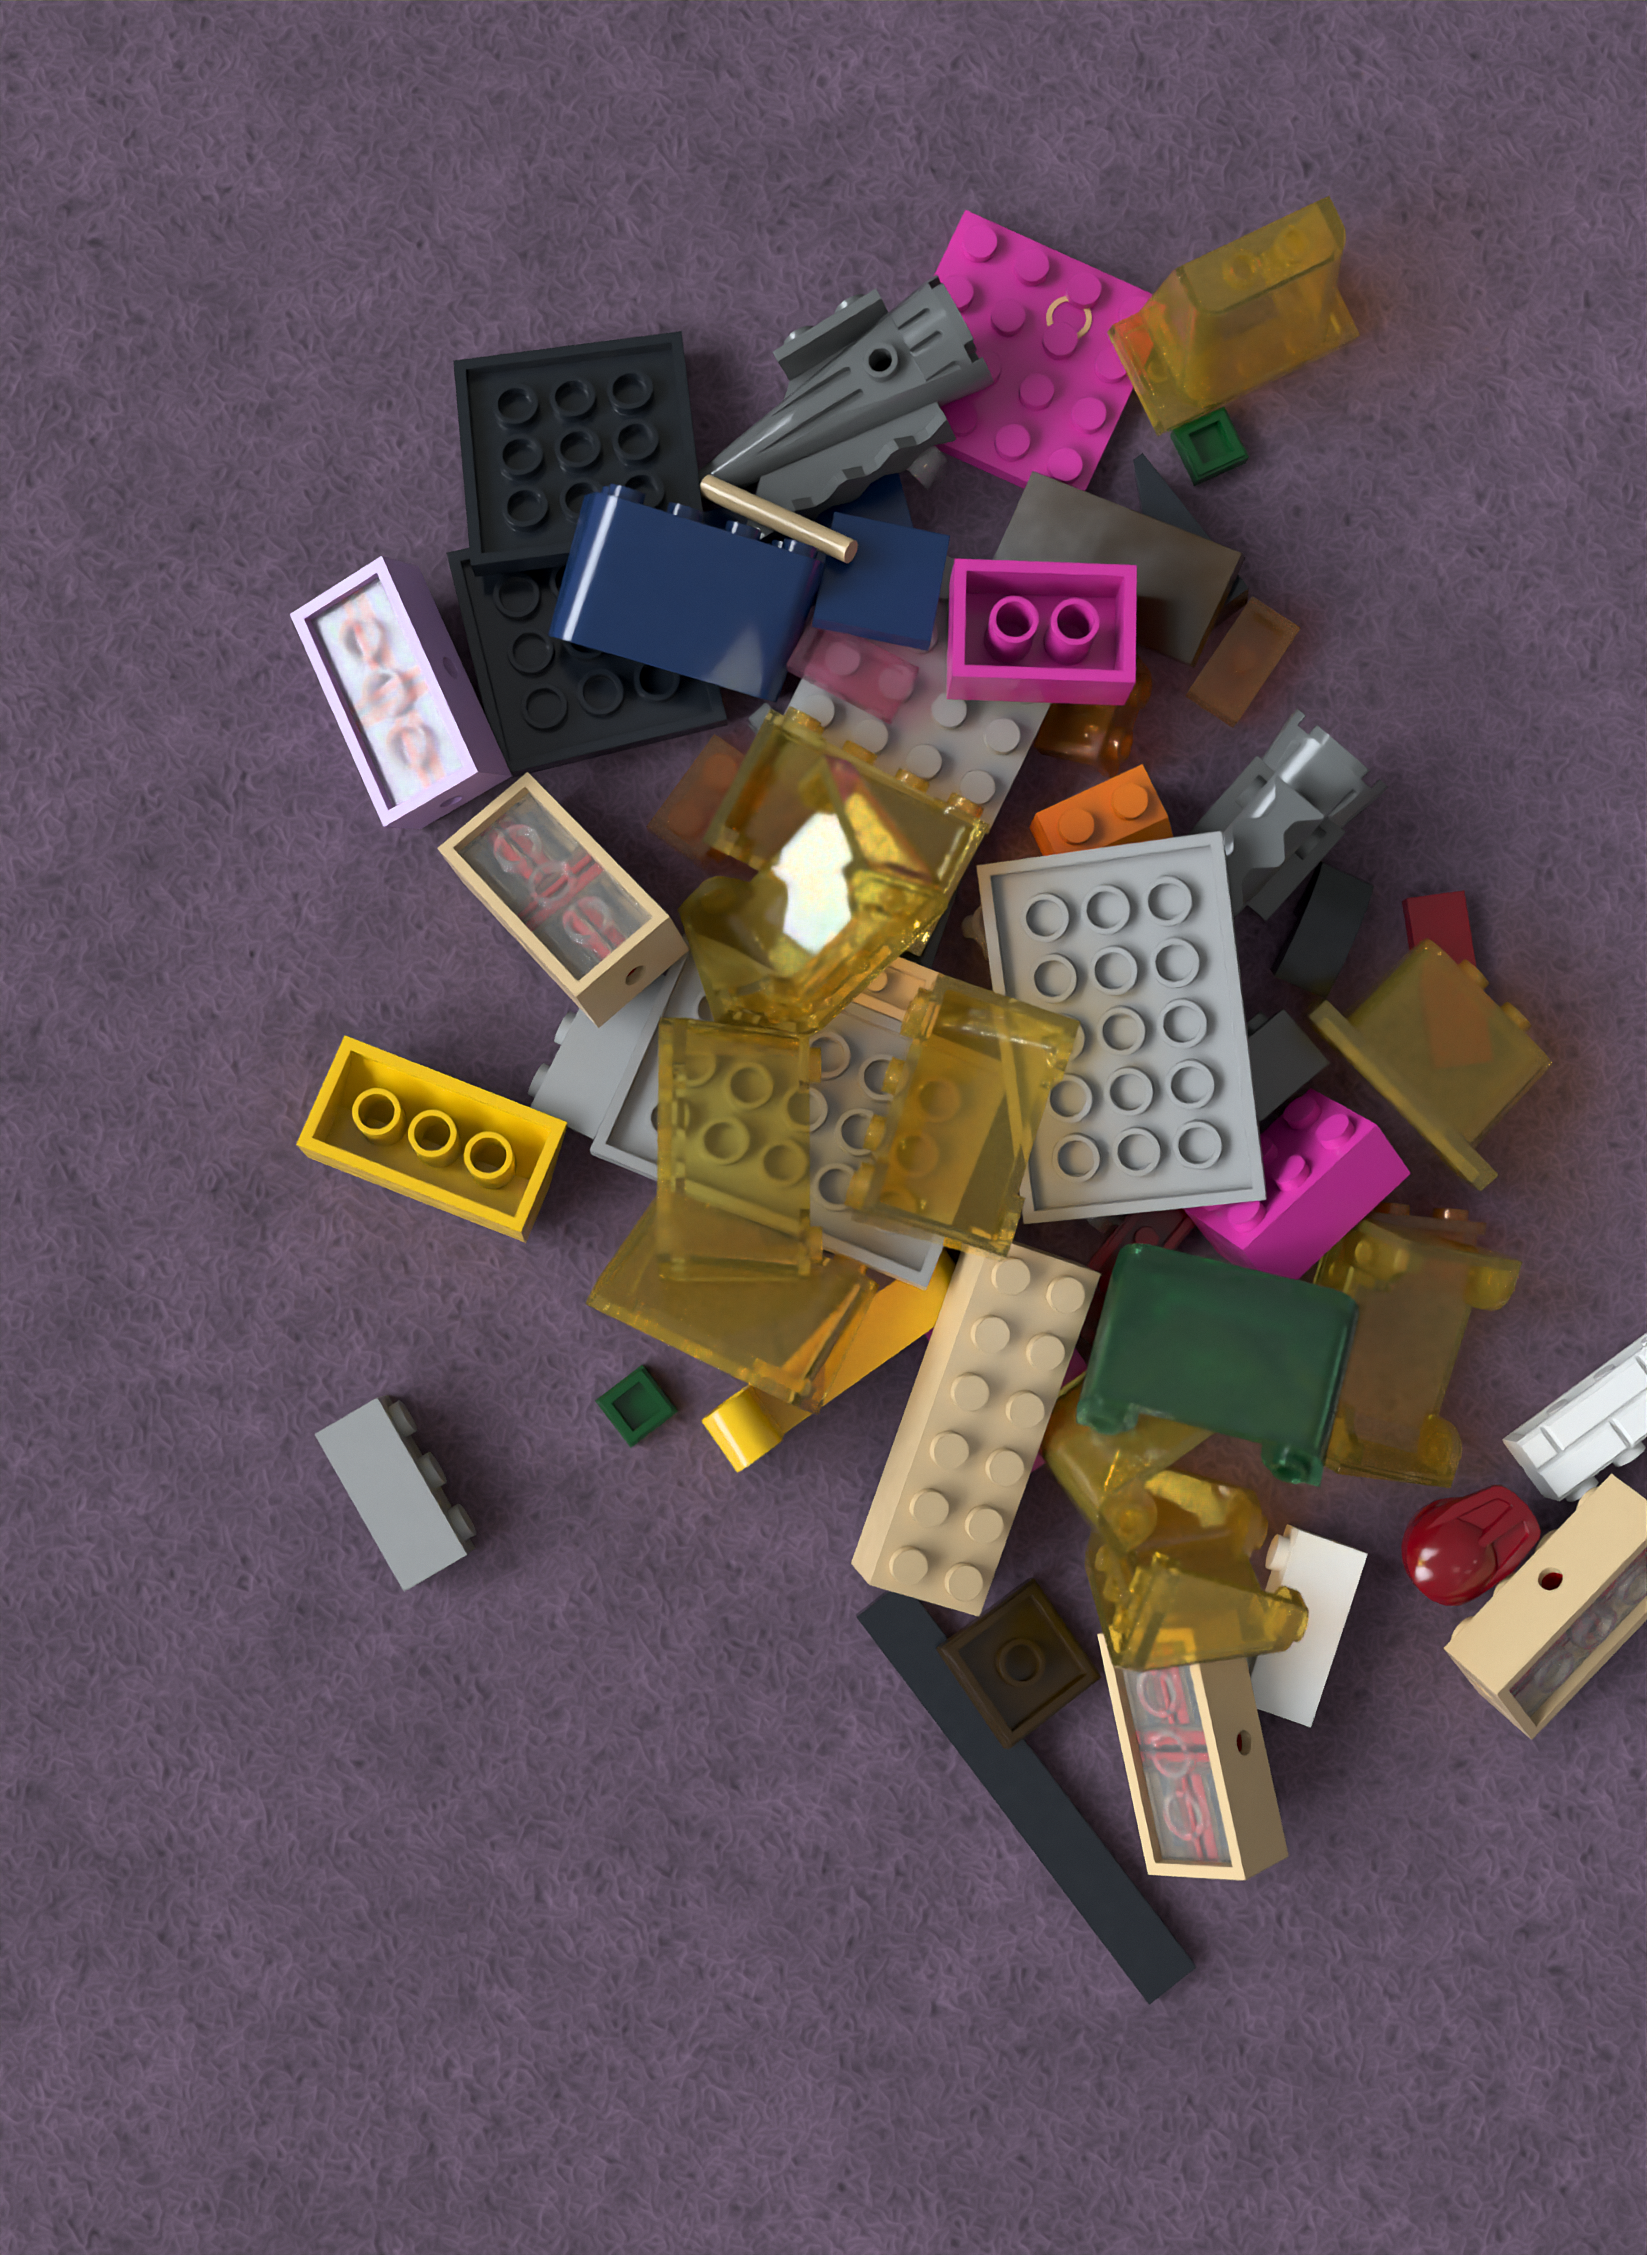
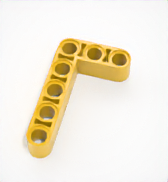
M944 1247L925 1291L896 1279L714 1408L701 1420L736 1472L741 1471L770 1451L783 1440L784 1433L935 1326L956 1267L955 1262Z

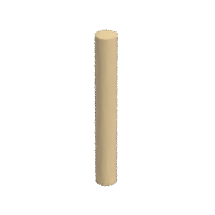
M707 475L700 484L702 498L796 541L814 546L819 551L842 562H851L857 552L858 543L856 540L719 478Z

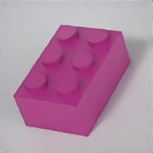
M954 559L949 582L946 699L1125 705L1136 683L1137 565Z
M1312 1088L1301 1097L1293 1100L1286 1107L1284 1113L1260 1135L1267 1188L1266 1200L1183 1208L1218 1254L1278 1297L1411 1174L1377 1124Z

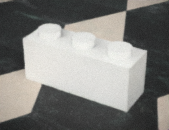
M1287 1524L1283 1536L1279 1534L1274 1536L1266 1557V1568L1272 1571L1265 1592H1256L1247 1615V1625L1253 1627L1244 1651L1257 1709L1308 1727L1312 1726L1368 1555L1367 1553Z

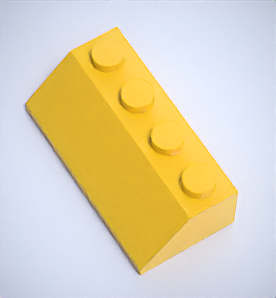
M344 1035L296 1145L310 1159L526 1243L548 1192L568 1123Z

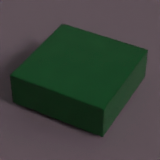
M1225 406L1173 429L1170 435L1194 486L1245 464L1249 458Z
M644 1364L595 1400L630 1448L679 1411Z

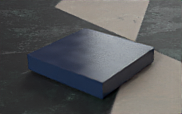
M834 512L831 529L856 540L858 548L853 560L849 563L842 562L826 554L824 563L827 565L819 586L812 627L928 651L932 638L950 535Z

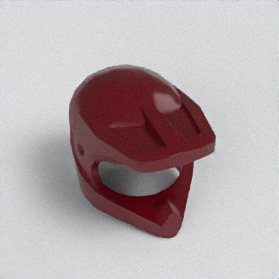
M1491 1485L1463 1497L1434 1500L1420 1508L1413 1515L1404 1532L1401 1545L1402 1560L1406 1573L1412 1583L1426 1597L1444 1606H1460L1477 1599L1509 1576L1537 1543L1541 1530L1537 1519L1528 1505L1504 1485Z

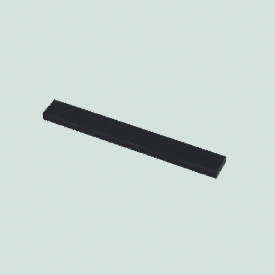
M887 1590L856 1614L857 1619L1147 2003L1150 2005L1197 1968L1193 1960L1027 1741L1022 1739L1011 1749H1004L935 1649L946 1641L948 1637L921 1601Z

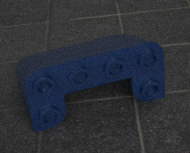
M610 484L609 487L603 486L601 493L594 492L585 495L548 636L777 703L827 565L822 561L816 560L819 549L790 539H784V542L773 540L771 545L760 542L761 530L727 520L725 530L702 523L704 512L677 503L669 502L667 512L645 506L643 504L646 494L616 484Z

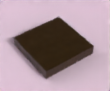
M1034 1578L1025 1580L981 1613L980 1617L977 1616L935 1648L1004 1749H1011L1102 1678Z

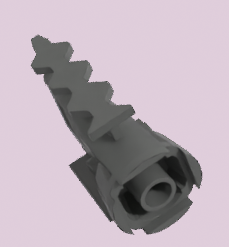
M938 275L924 282L890 312L887 311L877 289H874L866 295L857 294L847 298L836 308L835 314L814 327L804 326L792 332L785 339L783 346L773 351L779 365L790 380L784 400L704 467L699 469L700 484L707 475H712L741 489L759 483L756 496L815 521L820 513L830 507L850 503L858 499L866 488L880 477L900 473L908 469L922 452L932 446L955 441L956 437L940 407L983 390L993 384L994 380L984 358L981 357L979 359L977 356V349L973 342L974 338L946 287L940 282ZM748 519V526L762 531L760 542L770 544L773 540L785 536Z
M1298 709L1287 719L1263 758L1261 759L1257 755L1187 834L1189 836L1223 831L1234 919L1248 905L1267 921L1346 833L1342 828L1377 800L1388 788L1380 779L1371 788L1364 783L1362 779L1370 770L1318 725L1309 734L1298 725L1305 719L1306 715Z

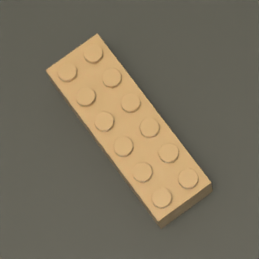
M972 1226L969 1227L851 1562L869 1585L980 1617L1101 1273L1076 1261Z

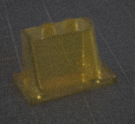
M1330 195L1175 268L1138 313L1113 324L1107 331L1158 437L1352 343L1360 336L1337 288L1346 242V232Z
M1422 938L1342 1015L1327 1000L1316 999L1299 1016L1340 1057L1345 1058L1424 1138L1422 1141L1462 1182L1481 1192L1499 1174L1474 1149L1553 1063L1526 1034L1532 1027L1530 1022L1509 1002L1506 1001L1499 1007L1483 991L1490 983L1474 965L1466 959L1457 964L1432 940Z

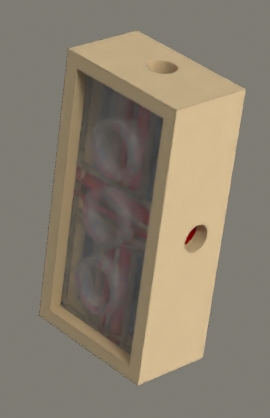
M528 772L437 848L469 890L598 1028L690 950L670 916Z
M1613 1474L1600 1486L1589 1489L1579 1500L1576 1511L1558 1530H1552L1542 1537L1536 1546L1535 1554L1516 1573H1511L1498 1583L1493 1597L1475 1616L1464 1619L1456 1627L1451 1641L1444 1647V1650L1478 1693L1531 1740L1647 1620V1499Z
M1236 1612L1142 1616L1098 1633L1097 1636L1148 1875L1247 1880L1289 1857Z

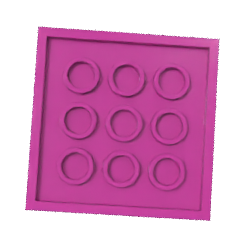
M965 210L934 276L938 275L940 282L944 284L974 338L973 342L977 349L976 354L979 359L981 357L984 358L994 383L983 390L940 407L951 426L956 440L932 447L1025 489L1031 473L1034 471L1086 492L1173 303ZM1067 296L1069 302L1061 303L1054 309L1052 314L1053 324L1048 327L1046 315L1049 306L1056 299ZM1090 308L1092 314L1091 326L1088 332L1078 339L1077 332L1086 323L1084 309Z

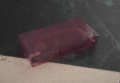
M812 617L786 664L787 671L891 725L919 674V667L861 637L853 636L849 633L812 627Z

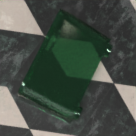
M1128 1244L1120 1249L1111 1273L1077 1404L1076 1423L1089 1426L1095 1432L1103 1435H1117L1120 1432H1128L1135 1428L1140 1413L1244 1439L1262 1444L1261 1460L1277 1479L1290 1484L1306 1483L1320 1487L1361 1315L1360 1307L1349 1295L1332 1288L1149 1244Z

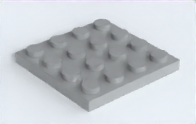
M946 556L929 650L925 651L826 630L778 725V734L989 834L1052 703L946 699L949 582L954 564V559Z

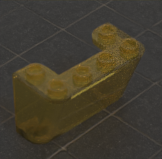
M938 973L928 990L919 987L914 1000H910L899 1031V1035L909 1038L903 1057L899 1059L892 1056L880 1091L890 1094L884 1115L881 1116L873 1113L864 1137L862 1148L872 1151L868 1163L862 1161L858 1171H854L846 1192L843 1205L853 1208L851 1221L999 1262L1006 1259L1025 1201L1024 1197L1018 1196V1192L1050 1090L1063 1079L1080 1021Z

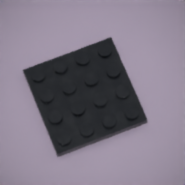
M682 331L453 361L470 563L475 577L567 565L584 496L594 492L601 493L602 487H609L610 484L628 487L646 494L643 505L667 512L668 504L672 502L703 512Z
M469 547L446 553L486 718L511 772L512 777L510 778L522 776L527 772L530 774L728 725L718 685L548 636L566 565L475 577L470 563Z

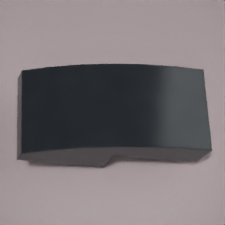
M1320 861L1293 911L1297 920L1270 969L1273 975L1326 999L1356 938L1374 886L1365 880Z

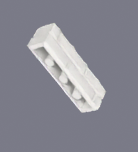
M1647 1333L1502 1439L1508 1450L1520 1466L1523 1467L1525 1473L1544 1497L1561 1501L1564 1498L1568 1502L1576 1501L1589 1489L1597 1486L1598 1481L1594 1476L1609 1464L1613 1463L1615 1467L1623 1466L1637 1458L1645 1450L1646 1447L1642 1440L1647 1437Z

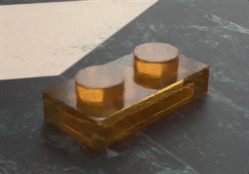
M1252 596L1185 697L1234 728L1301 628Z

